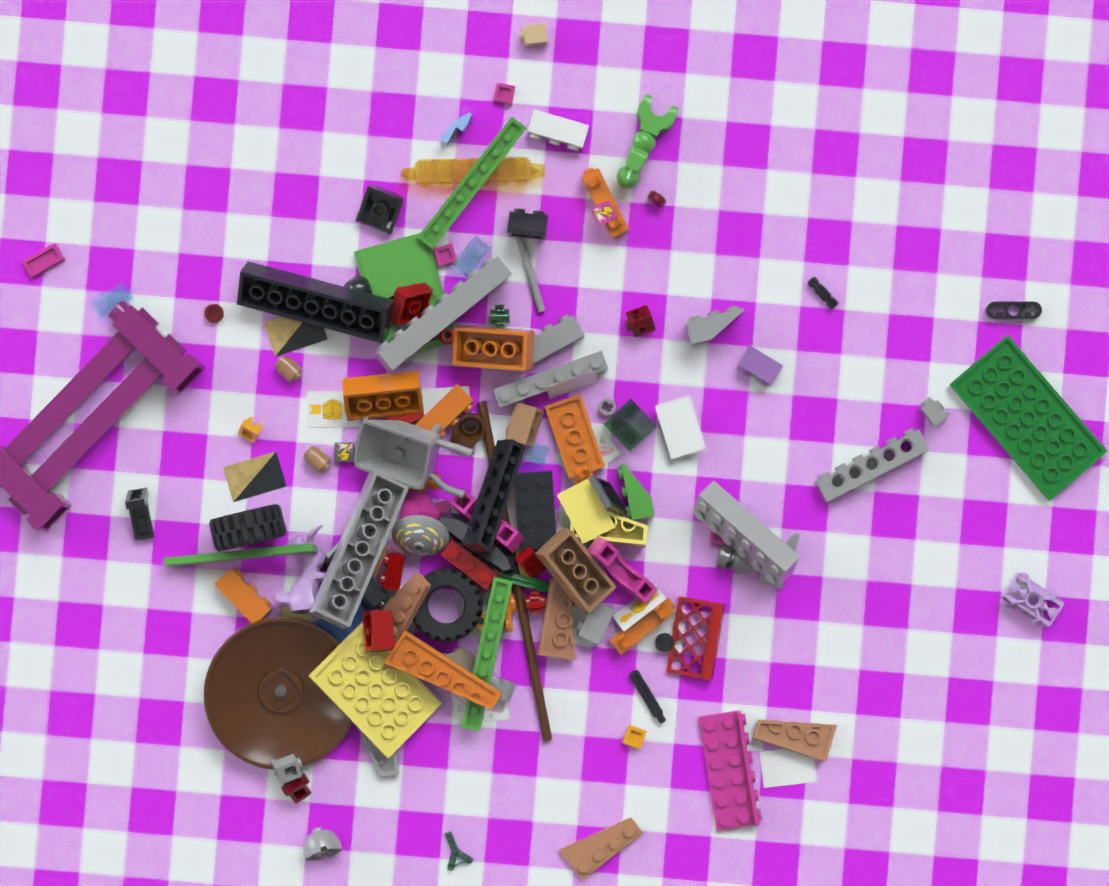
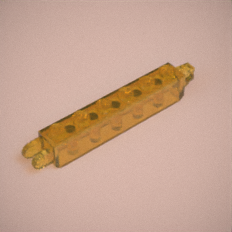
M504 157L482 186H489V183H497V186H507L508 182H516V185H527V182H531V179L545 177V165L531 163L527 157ZM479 158L419 159L415 163V167L403 168L400 174L402 179L416 181V184H420L421 188H429L431 184H439V187H451V184H459Z

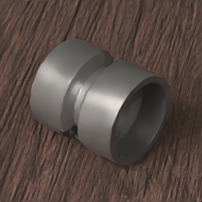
M721 544L716 568L722 570L731 568L732 572L743 574L746 559L741 558L737 551L733 550L732 546Z

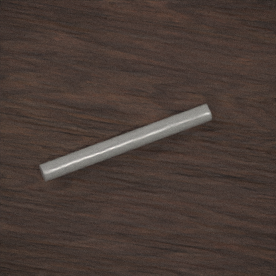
M524 238L516 239L538 313L546 311Z

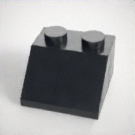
M514 209V212L510 211L507 228L508 236L546 240L548 215H544V211L534 210L533 214L525 213V209Z

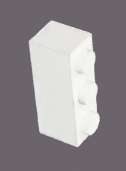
M534 109L527 133L531 134L530 137L533 139L541 140L545 138L549 140L548 143L560 146V143L568 145V149L578 151V149L583 150L589 125Z

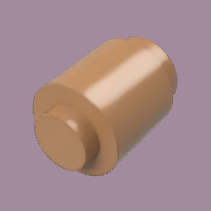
M283 355L274 365L277 368L276 371L289 383L291 381L296 382L303 375L301 373L303 368L289 356Z
M313 445L303 455L306 459L305 462L317 473H325L332 465L330 464L331 458L320 448H316Z

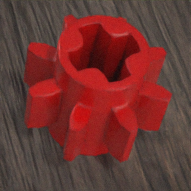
M530 591V596H526V610H531L532 614H541V609H545L546 606L545 595H540V591Z

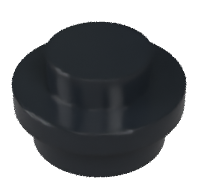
M661 633L655 639V646L661 652H668L674 646V639L668 633Z

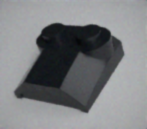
M368 185L355 221L391 235L405 198L379 186Z

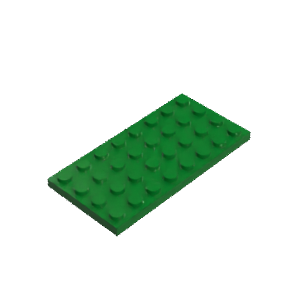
M1009 335L1001 339L949 384L1048 501L1052 500L1108 452Z

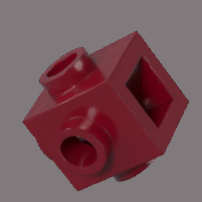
M647 305L625 312L627 320L624 321L628 332L632 331L634 338L656 330Z
M302 773V777L287 782L281 787L287 797L290 796L295 804L312 794L308 786L310 781L305 773Z

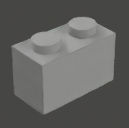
M602 603L598 604L590 613H587L584 621L580 620L576 629L579 631L578 636L599 645L615 609Z

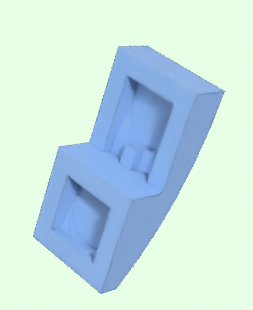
M467 113L457 119L440 139L441 143L448 146L456 130L464 133L473 115Z

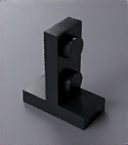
M147 487L128 490L125 500L126 509H129L135 540L154 538L155 536L147 500L149 495Z

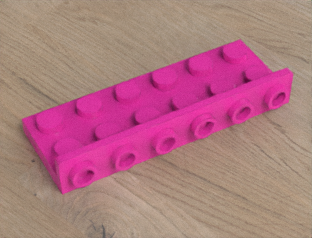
M741 710L698 716L716 830L720 831L751 825L758 826L759 820H762L761 810L756 807V801H759L758 791L753 789V782H756L754 771L750 770L749 763H753L751 752H747L746 744H750L748 733H744L743 725H747L745 714H741Z

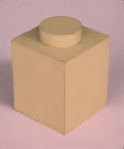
M546 22L523 25V30H520V40L525 42V47L548 44Z

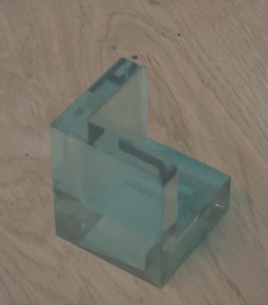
M534 443L533 447L529 446L525 460L544 465L549 447Z

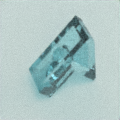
M475 236L452 265L467 277L491 247L478 236Z
M121 282L110 290L101 292L91 303L100 318H103L118 303L123 300L129 302L133 299V296L125 283Z

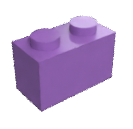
M750 345L739 362L738 367L741 368L739 370L741 373L748 377L750 374L757 378L756 382L766 387L767 384L769 386L772 385L783 365Z

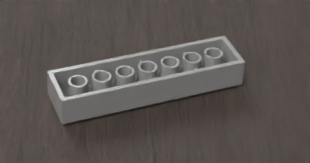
M498 256L494 259L492 257L488 258L480 265L481 270H473L465 277L467 279L466 282L463 283L462 280L452 287L450 295L447 292L437 299L435 307L431 304L421 313L422 317L420 319L416 316L406 325L407 329L405 331L401 328L391 337L393 340L390 343L386 340L376 349L378 352L375 357L388 373H391L512 275Z
M376 470L368 474L310 609V614L342 629L351 626L409 486Z

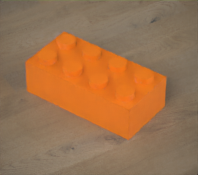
M468 325L455 326L452 365L521 371L533 369L534 330Z
M419 370L342 378L347 421L363 420L364 417L373 419L424 413Z

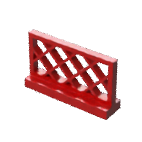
M679 596L672 634L674 646L669 652L666 672L713 680L725 604ZM683 601L690 602L694 607V610L687 615L681 609ZM704 605L712 606L711 614L706 618L698 610ZM697 611L702 621L693 626L688 616ZM686 619L691 628L682 634L678 626L681 621ZM704 622L708 627V633L701 637L695 628ZM693 630L699 639L690 645L684 636ZM683 638L688 647L679 653L675 644L676 641ZM701 641L705 646V651L698 656L692 647ZM690 649L696 658L687 664L681 655ZM677 657L685 665L680 670L671 669L672 662ZM698 660L702 666L701 674L693 673L689 665Z

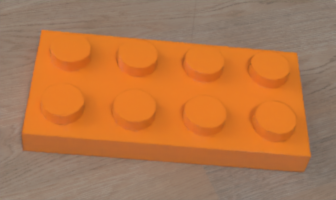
M581 394L544 406L568 478L576 477L574 469L576 468L578 472H582L584 470L583 465L585 464L590 472L605 467Z

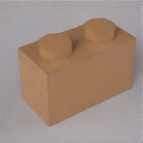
M516 402L511 412L512 418L510 425L506 429L505 439H513L520 444L533 447L544 411Z

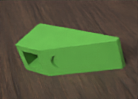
M622 463L621 468H618L620 480L624 479L625 487H622L623 498L628 499L629 505L625 506L628 511L627 517L637 520L655 516L651 496L627 466Z

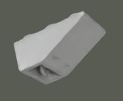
M733 306L727 308L724 313H720L717 310L709 312L707 314L708 317L701 318V315L689 317V321L685 325L690 346L712 340L737 318L744 309Z

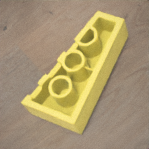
M608 512L615 528L597 537L608 540L611 544L646 547L648 525ZM571 523V524H570V529L573 531V533H574V534L577 536V538L580 540V538H579V536H578V534H577V532H576L574 526H573L572 523ZM597 537L593 538L588 542H593Z

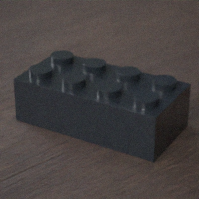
M552 471L517 473L514 481L517 530L525 538L519 545V550H526L529 546L532 549H540L556 534Z

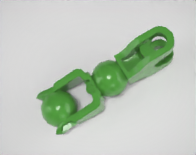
M647 93L644 95L636 113L640 123L639 131L632 138V146L626 165L621 167L616 175L617 182L623 189H632L639 184L641 178L640 171L645 165L649 153L655 148L657 136L672 128L679 107L672 105L666 114L662 116L655 115L650 108L652 96Z

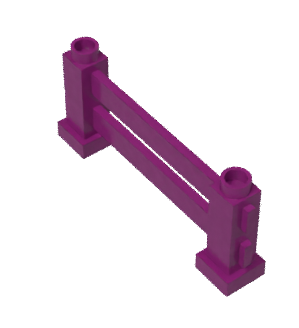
M125 300L118 303L108 315L113 321L112 325L118 332L6 447L0 445V488L2 487L11 496L8 500L24 516L28 513L30 514L26 521L37 531L46 533L72 506L62 494L54 492L51 494L50 490L162 375L165 376L162 382L172 392L179 395L206 368L191 354L188 353L185 356L184 352L186 349L171 334L165 337L156 328L159 323L143 307L138 310L134 306L129 305ZM137 348L146 358L53 454L31 474L23 464Z

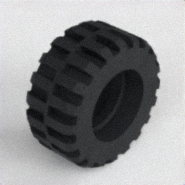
M278 504L211 519L209 522L214 548L218 552L282 537L287 532L282 510Z
M449 568L434 570L423 576L431 584V587L413 619V623L420 632L430 639L440 642L457 641L472 632L478 624L483 610V599L476 582L465 573ZM441 587L456 589L464 599L462 615L451 623L439 622L429 612V598L435 590Z

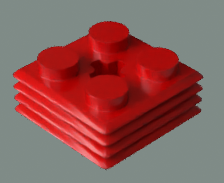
M423 282L405 287L400 286L395 289L391 318L395 326L409 323L416 316L418 319L422 317L421 313L428 307L433 289H430L431 286L428 287V284Z
M397 552L386 554L384 566H387V571L382 573L380 585H384V589H391L396 592L400 589L406 558L405 553L403 555Z

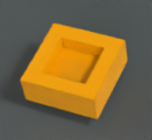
M628 724L622 743L641 749L647 731Z

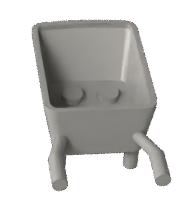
M369 417L363 418L355 446L354 464L357 468L369 473L376 470L417 490L422 489L430 478L446 493L464 498L465 491L445 484L433 472L436 466L439 447L447 448L470 457L473 455V449L441 440L438 434L442 429L440 424H435L431 431L400 420H368Z

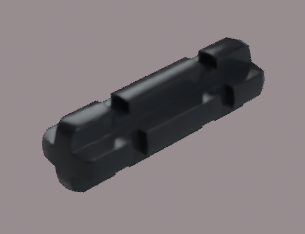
M812 277L807 284L811 289L814 288V292L823 302L826 301V305L830 309L835 308L838 305V301L831 297L832 294L822 284H819L820 281L816 277Z

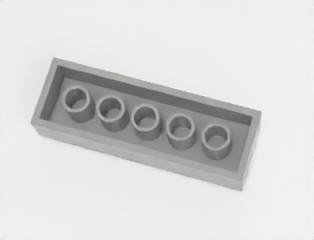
M713 481L698 495L692 511L696 518L705 522L713 533H717L722 537L723 541L728 546H732L741 558L749 561L756 571H760L769 583L779 587L793 573L800 556L719 484Z

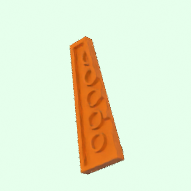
M404 630L395 644V649H392L384 662L491 710L502 695L501 691L406 630Z

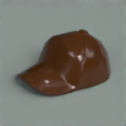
M465 414L458 420L450 442L471 449L485 434V422L477 414Z

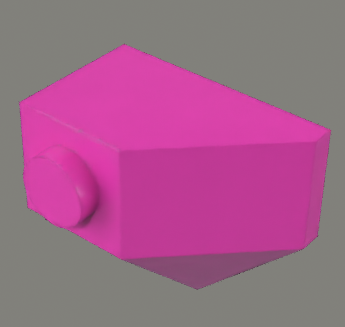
M408 490L401 506L399 520L411 515H423L440 521L439 513L441 512L427 492Z

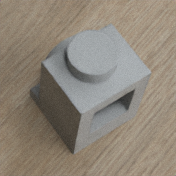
M930 396L920 403L922 407L919 410L933 427L950 415L948 411L944 413V406L938 400L934 401L931 399Z
M294 754L276 761L274 759L271 760L275 776L280 785L302 777L300 771L303 768L299 757L296 758Z

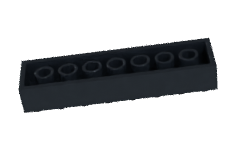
M250 261L240 271L237 305L378 343H383L390 332L394 303L392 299Z

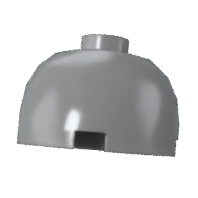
M323 827L313 829L312 834L308 835L303 843V853L306 861H318L324 856L329 858L342 851L339 837L331 830H323Z

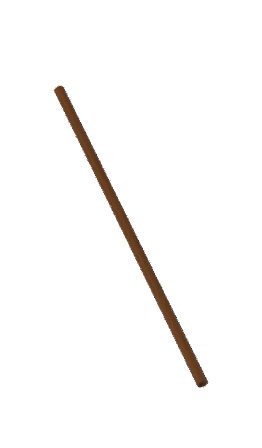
M482 401L477 402L479 416L483 419L486 426V432L483 437L488 462L490 463L495 443L487 402ZM506 505L502 520L510 524ZM516 550L512 553L514 558L517 557ZM516 561L518 571H515L513 573L520 575L518 562ZM512 584L543 742L553 739L528 612L526 610L524 591L522 586Z

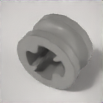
M609 398L601 400L599 411L606 416L614 413L616 409L615 402ZM603 403H612L613 408H610L612 411L602 410Z

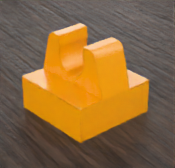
M249 417L241 424L238 434L255 443L260 434L262 423L260 422L255 426L252 424L253 418Z

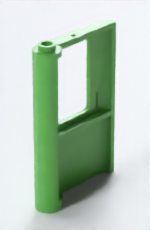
M420 233L353 252L360 276L367 278L373 295L389 299L394 296L395 289L400 286L405 287L414 283L426 282L428 287L431 286V289H433L429 306L431 304L433 307L437 305L436 301L444 294L432 249L417 238ZM391 321L390 332L384 342L387 340L390 343L393 340L391 337L397 332L395 323H392L393 321ZM451 323L445 329H450L454 333V325ZM438 334L436 340L428 342L414 354L446 345L440 342ZM444 334V337L448 340L450 338L449 334Z

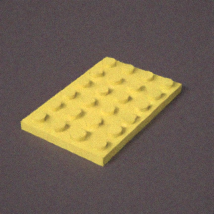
M362 621L309 677L386 758H389L442 703L416 676L384 663L392 650L387 652H365Z

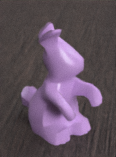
M319 525L307 534V542L300 536H296L287 545L315 544L314 536L323 525ZM319 547L318 553L300 554L304 570L301 577L291 587L290 592L285 594L279 591L275 594V603L280 607H288L293 614H310V609L326 573L320 572V569L324 565L326 554Z

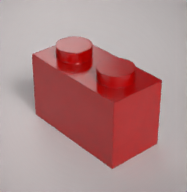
M370 610L363 613L365 652H387L395 649L396 640L393 635L394 618L392 611Z

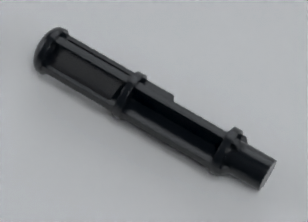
M633 670L630 672L629 677L653 717L657 718L660 724L665 722L666 718L663 715V710L639 670Z

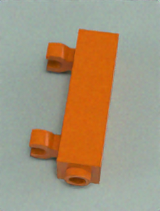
M592 167L585 170L581 179L595 207L609 200L617 215V218L604 224L611 239L628 232L629 228L599 168L594 170Z
M668 597L627 630L623 631L621 629L609 641L623 655L675 612L673 609L675 607L674 603Z

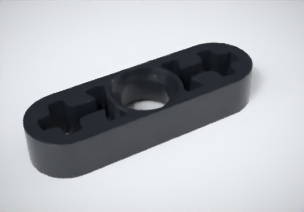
M995 301L986 306L985 313L990 319H1035L1041 315L1042 307L1035 301ZM993 305L997 309H1002V305H1005V316H1002L1003 312H997L996 316H993V312H990L989 309L993 308ZM1016 305L1019 312L1016 316L1009 314V306ZM1022 305H1025L1024 309H1029L1031 305H1034V308L1038 310L1034 313V316L1031 315V312H1024L1025 316H1021L1023 312Z

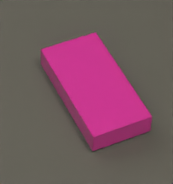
M53 243L23 260L22 263L30 278H34L61 263L65 258L57 244Z

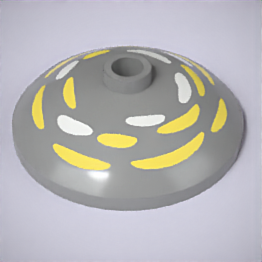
M411 515L398 520L392 529L394 543L402 551L413 556H433L444 551L449 544L450 535L447 528L440 521L428 516Z

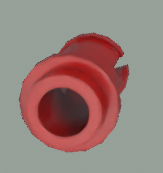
M444 329L439 333V340L442 344H450L453 341L454 333L452 330ZM445 333L449 334L450 336L448 340H446V338L444 337Z

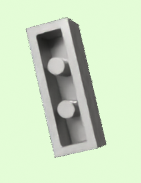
M568 314L558 319L560 323L552 326V324L542 328L543 332L537 336L534 333V364L585 336L574 315L571 317Z

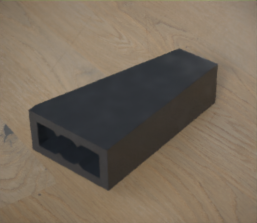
M339 542L325 555L323 567L328 570ZM371 576L361 602L370 610H381L387 604L388 593Z

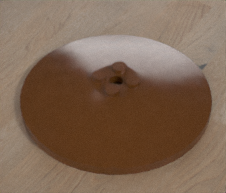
M271 617L255 621L242 627L225 640L211 660L204 683L206 715L214 734L225 748L236 757L251 765L273 770L271 763L273 759L276 761L294 754L296 758H300L302 766H306L320 760L336 748L348 733L353 722L310 679L309 675L335 650L340 642L322 627L293 617ZM280 685L286 687V693L283 695H278L275 692V689Z

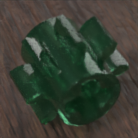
M504 304L495 305V309H490L491 324H496V328H504L505 323H510L509 309H504Z

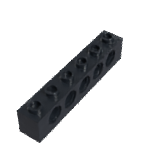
M513 439L497 440L462 545L475 553L491 552L526 448Z

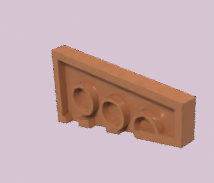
M420 573L414 574L381 609L392 611L395 644L404 630H408L431 587V584Z
M551 578L537 654L576 661L571 609L572 600L558 582Z
M758 719L752 738L826 762L837 725Z
M629 817L584 839L560 848L559 851L579 877L584 880L643 832L635 821Z

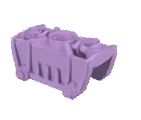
M1016 572L1001 595L1003 605L1011 606L1030 618L1035 626L1050 627L1065 604L1058 598L1057 593L1054 591L1048 592L1030 580L1025 572ZM1018 579L1027 585L1028 590L1025 588L1023 590L1020 589L1019 584L1015 580ZM1017 591L1018 593H1020L1019 596L1023 599L1015 600L1014 598L1009 596L1007 592ZM1032 594L1038 596V603L1036 605H1030L1028 602V598ZM1043 600H1049L1058 605V609L1049 608ZM1039 610H1046L1051 618L1050 621L1041 617Z

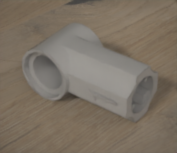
M492 677L491 686L502 692L499 699L509 702L515 683Z

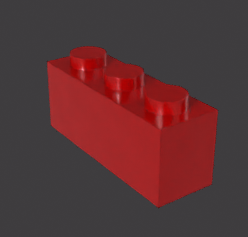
M451 540L441 553L442 557L486 590L491 587L494 576H499V574L454 540Z

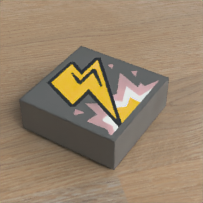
M335 442V462H354V443Z

